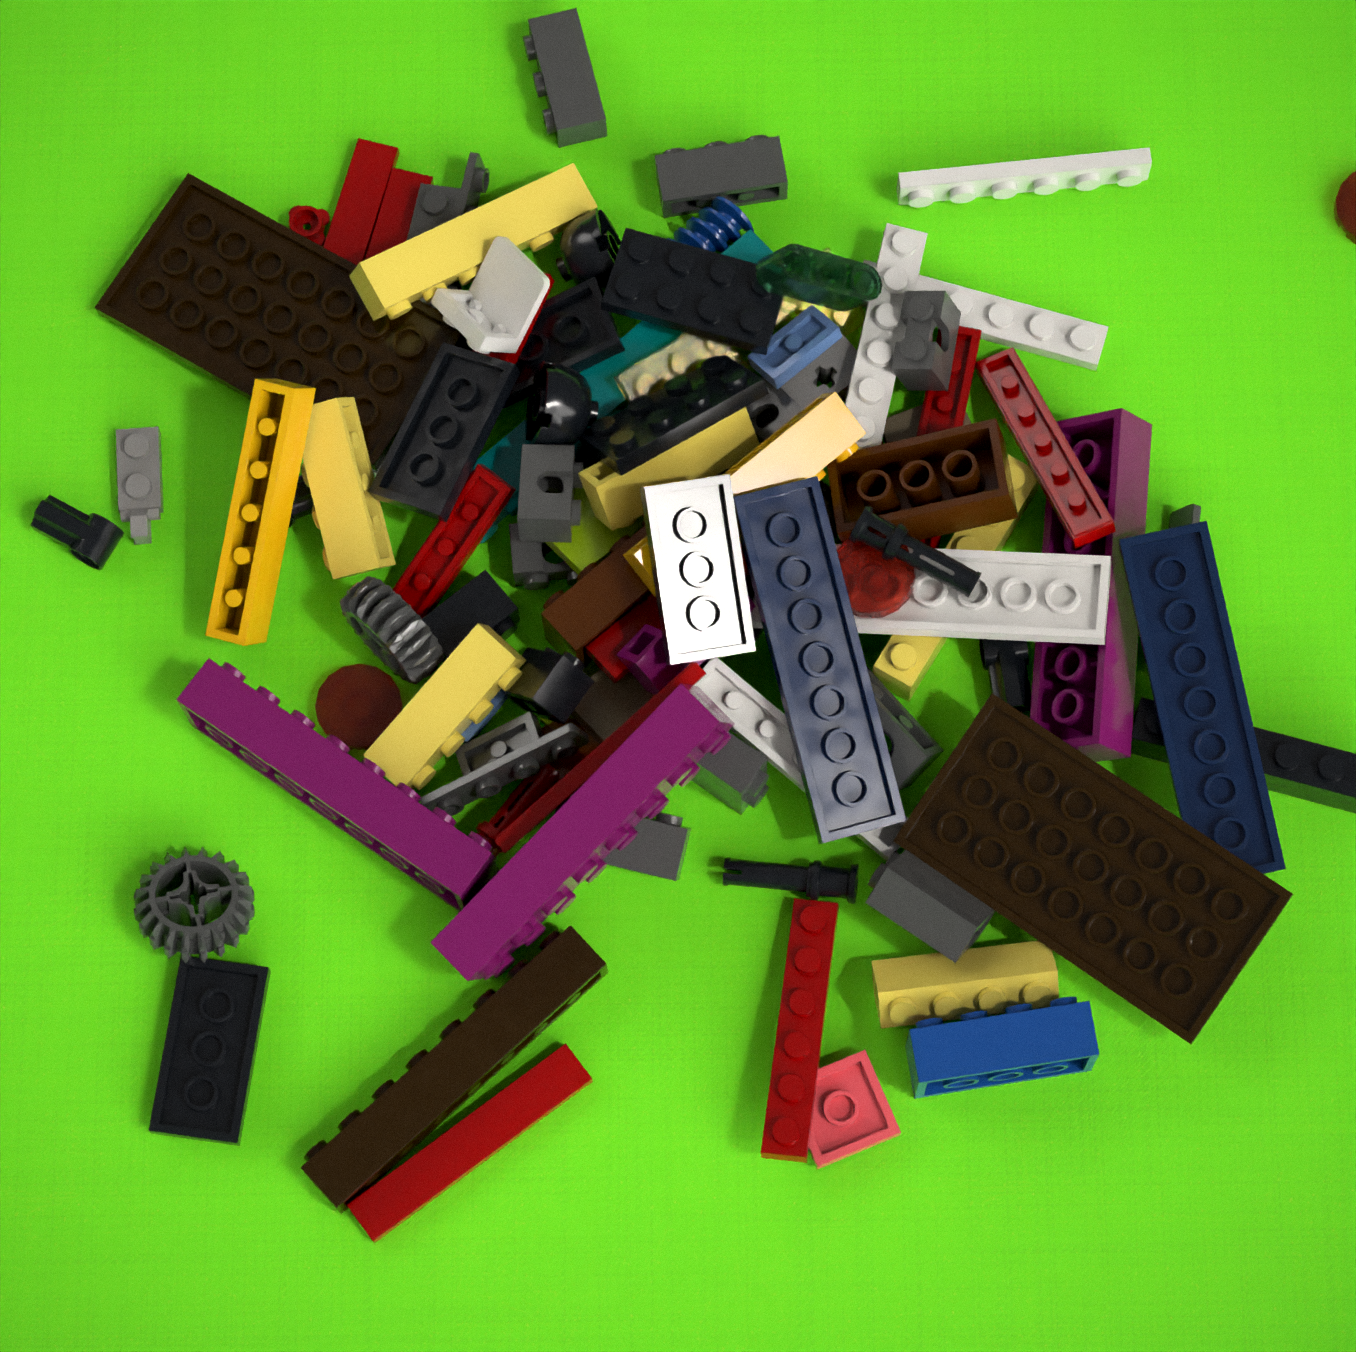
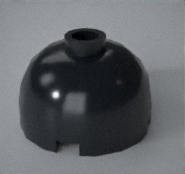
M598 208L569 223L562 232L560 240L562 256L556 259V264L566 282L573 280L578 285L595 277L604 293L621 240L611 221L602 210L598 211Z
M543 361L539 364L532 381L540 383V387L537 388L535 396L529 395L525 420L526 440H530V444L574 445L580 440V435L586 431L587 426H591L597 420L598 401L592 400L590 385L585 377L576 370L562 364Z

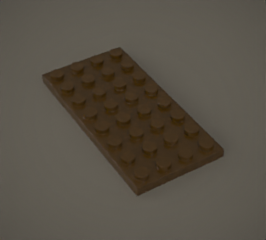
M189 173L95 306L97 313L250 400L255 379H281L316 388L313 404L334 398L354 397L371 466L375 471H378L442 343L460 347L466 339L456 328L451 327L443 320V314L439 310L420 300L411 303L413 308L396 319L390 320L388 315H385L373 321L349 277L357 265Z
M993 693L893 840V842L909 851L1190 1044H1193L1294 895Z

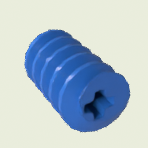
M717 196L711 202L712 208L706 206L699 211V218L692 217L686 222L687 229L680 227L674 232V239H667L712 252L717 250L722 253L729 247L727 244L728 240L734 243L741 237L739 232L741 229L745 232L750 229L754 232V229L747 216L739 207L728 199Z

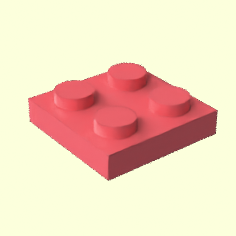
M866 1050L819 1068L809 1141V1152L817 1170L900 1136L901 1131Z

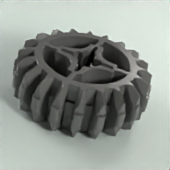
M367 576L361 582H357L346 592L347 594L340 600L342 614L347 618V623L352 626L354 632L385 666H388L394 674L399 675L402 680L417 684L438 669L437 666L444 660L442 646L430 631V627L423 622L421 616L412 609L411 605L402 599L400 594L395 593L389 585H385L381 580Z
M184 847L180 858L176 859L167 852L164 858L165 865L152 862L150 867L151 875L142 874L139 881L140 889H136L134 894L136 905L134 915L135 920L139 923L141 935H143V938L149 937L153 950L164 947V954L168 959L177 952H180L185 963L191 958V954H199V958L205 963L208 958V952L214 951L222 958L223 953H225L224 944L237 948L239 935H247L250 929L249 921L253 920L255 914L253 905L255 899L254 890L249 886V877L246 875V872H239V865L236 861L232 860L225 863L224 855H222L221 851L210 858L207 856V851L204 847L201 848L198 855H190V852ZM191 895L194 896L195 904L198 905L199 914H195L194 906L191 905Z

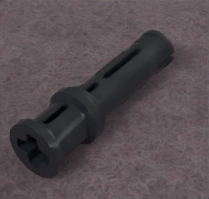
M869 505L865 507L852 530L849 541L853 543L858 540L881 552L882 558L887 561H893L894 558H897L929 577L965 594L969 598L982 574L981 572H976L945 553L908 534L909 529L906 528V525L902 523L895 525L874 514L873 507ZM872 527L885 534L887 538L883 539L870 532L868 528ZM904 544L913 549V553H909L900 547ZM922 554L954 571L955 574L952 576L922 560L920 555Z
M730 857L725 858L724 869L742 871V874L723 873V886L734 885L806 892V897H810L811 900H818L820 896L847 899V902L850 904H855L859 864H851L850 868L825 866L820 860L809 862V866L731 859Z

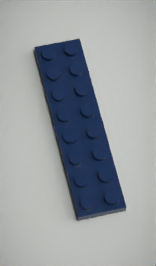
M818 476L733 497L739 537L818 843L823 844L906 821Z
M1207 521L1119 539V548L1180 819L1263 874L1285 870L1286 867Z

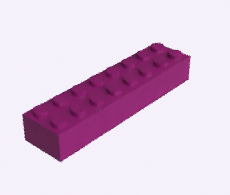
M1123 408L1056 421L1112 517L1116 532L1075 549L1046 497L1042 553L1111 556V574L1105 645L1035 642L1030 718L1095 762L1130 758L1139 632L1118 541L1119 539L1145 534L1152 424Z
M208 658L176 699L192 727L460 912L499 872L496 864L497 858L490 852L493 847L483 837L473 831L468 836L454 827L457 822L448 813L438 807H435L432 811L419 803L421 797L409 786L400 782L395 787L383 778L386 773L378 765L367 758L359 762L348 754L350 748L343 741L332 734H329L326 738L313 730L315 724L308 717L297 710H294L291 714L278 706L281 701L266 688L259 686L254 690L243 682L246 677L231 664L224 662L220 666Z
M681 683L430 943L467 981L482 978L487 980L492 975L495 978L501 976L515 961L511 954L523 943L526 946L532 944L545 931L546 927L542 922L553 912L557 915L562 913L576 899L577 896L572 891L584 880L590 883L601 874L608 865L604 858L615 848L621 851L638 835V831L635 829L637 824L646 816L649 819L654 818L669 803L666 795L677 784L684 787L697 775L701 769L697 763L708 752L715 755L728 743L732 737L728 731L735 723L698 686Z

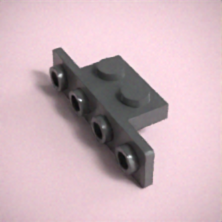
M470 152L461 188L420 184L407 240L479 207L480 194L486 193L489 185V169L485 168L479 153ZM459 281L447 286L448 289L462 290Z
M529 711L461 745L455 754L463 776L422 796L420 803L430 811L438 807L450 816L456 815L464 809L465 805L479 798L492 797L498 794L503 786L517 779L532 777L540 771L541 767L555 760H564L574 756L579 748L590 742L588 735L573 723H568L543 735L537 716Z

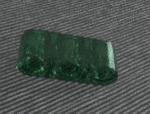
M789 244L760 258L756 265V277L759 284L765 290L840 312H848L878 298L882 289L879 273L869 264L799 244Z

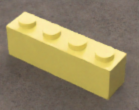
M340 397L313 404L302 457L301 473L305 484L311 491L314 503L312 517L316 527L321 531L324 543L322 557L327 570L331 572L332 579H340L396 565L381 503L368 492L375 478L355 398Z
M744 407L622 476L601 461L579 472L578 475L595 517L614 531L617 528L632 525L639 516L644 514L640 487L713 477L734 466L760 444L747 408Z
M477 623L363 756L378 765L386 773L385 776L396 787L402 782L413 790L414 788L422 789L436 774V770L433 767L442 756H451L462 745L465 737L461 734L472 722L475 724L480 723L491 712L494 705L490 701L501 689L503 691L509 690L521 677L523 672L519 668L526 659L489 625Z
M1039 940L968 949L956 963L940 952L871 961L874 998L881 1029L915 1025L916 1022L929 1018H942L943 1021L961 1019V1015L974 1011H987L988 1015L1005 1014L1007 1007L1018 1004H1032L1033 1010L1051 1007L1050 1001L1059 998L1058 970L1052 949Z

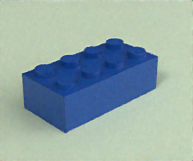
M1063 997L1050 1001L1051 1007L1033 1010L1032 1004H1018L1007 1007L1005 1009L1006 1014L988 1017L987 1011H974L961 1015V1021L943 1024L942 1018H929L916 1022V1028L909 1029L905 1045L914 1099L1091 1071L1099 1056V1049L1090 1002H1077V997Z

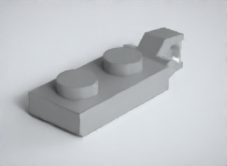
M159 427L117 429L118 511L121 521L130 522L131 538H134V545L152 544L151 520H160L161 513L164 512Z

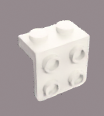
M497 236L493 240L469 290L437 288L431 303L443 314V320L451 327L456 328L467 339L468 346L482 354H489L490 352L516 353L549 289L550 280L507 237Z

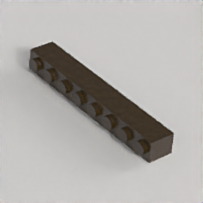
M571 925L563 932L557 929L549 934L540 944L539 948L542 951L530 962L526 959L518 962L507 973L506 978L509 980L497 992L490 989L480 996L473 1004L475 1011L463 1022L460 1019H456L450 1023L439 1035L442 1041L430 1052L426 1049L418 1052L407 1063L406 1068L409 1070L396 1082L390 1079L382 1084L372 1095L375 1101L362 1113L358 1109L350 1113L339 1124L338 1128L341 1131L329 1143L325 1140L318 1142L306 1153L304 1159L307 1162L301 1169L340 1214L348 1209L347 1204L379 1181L608 974L605 961Z

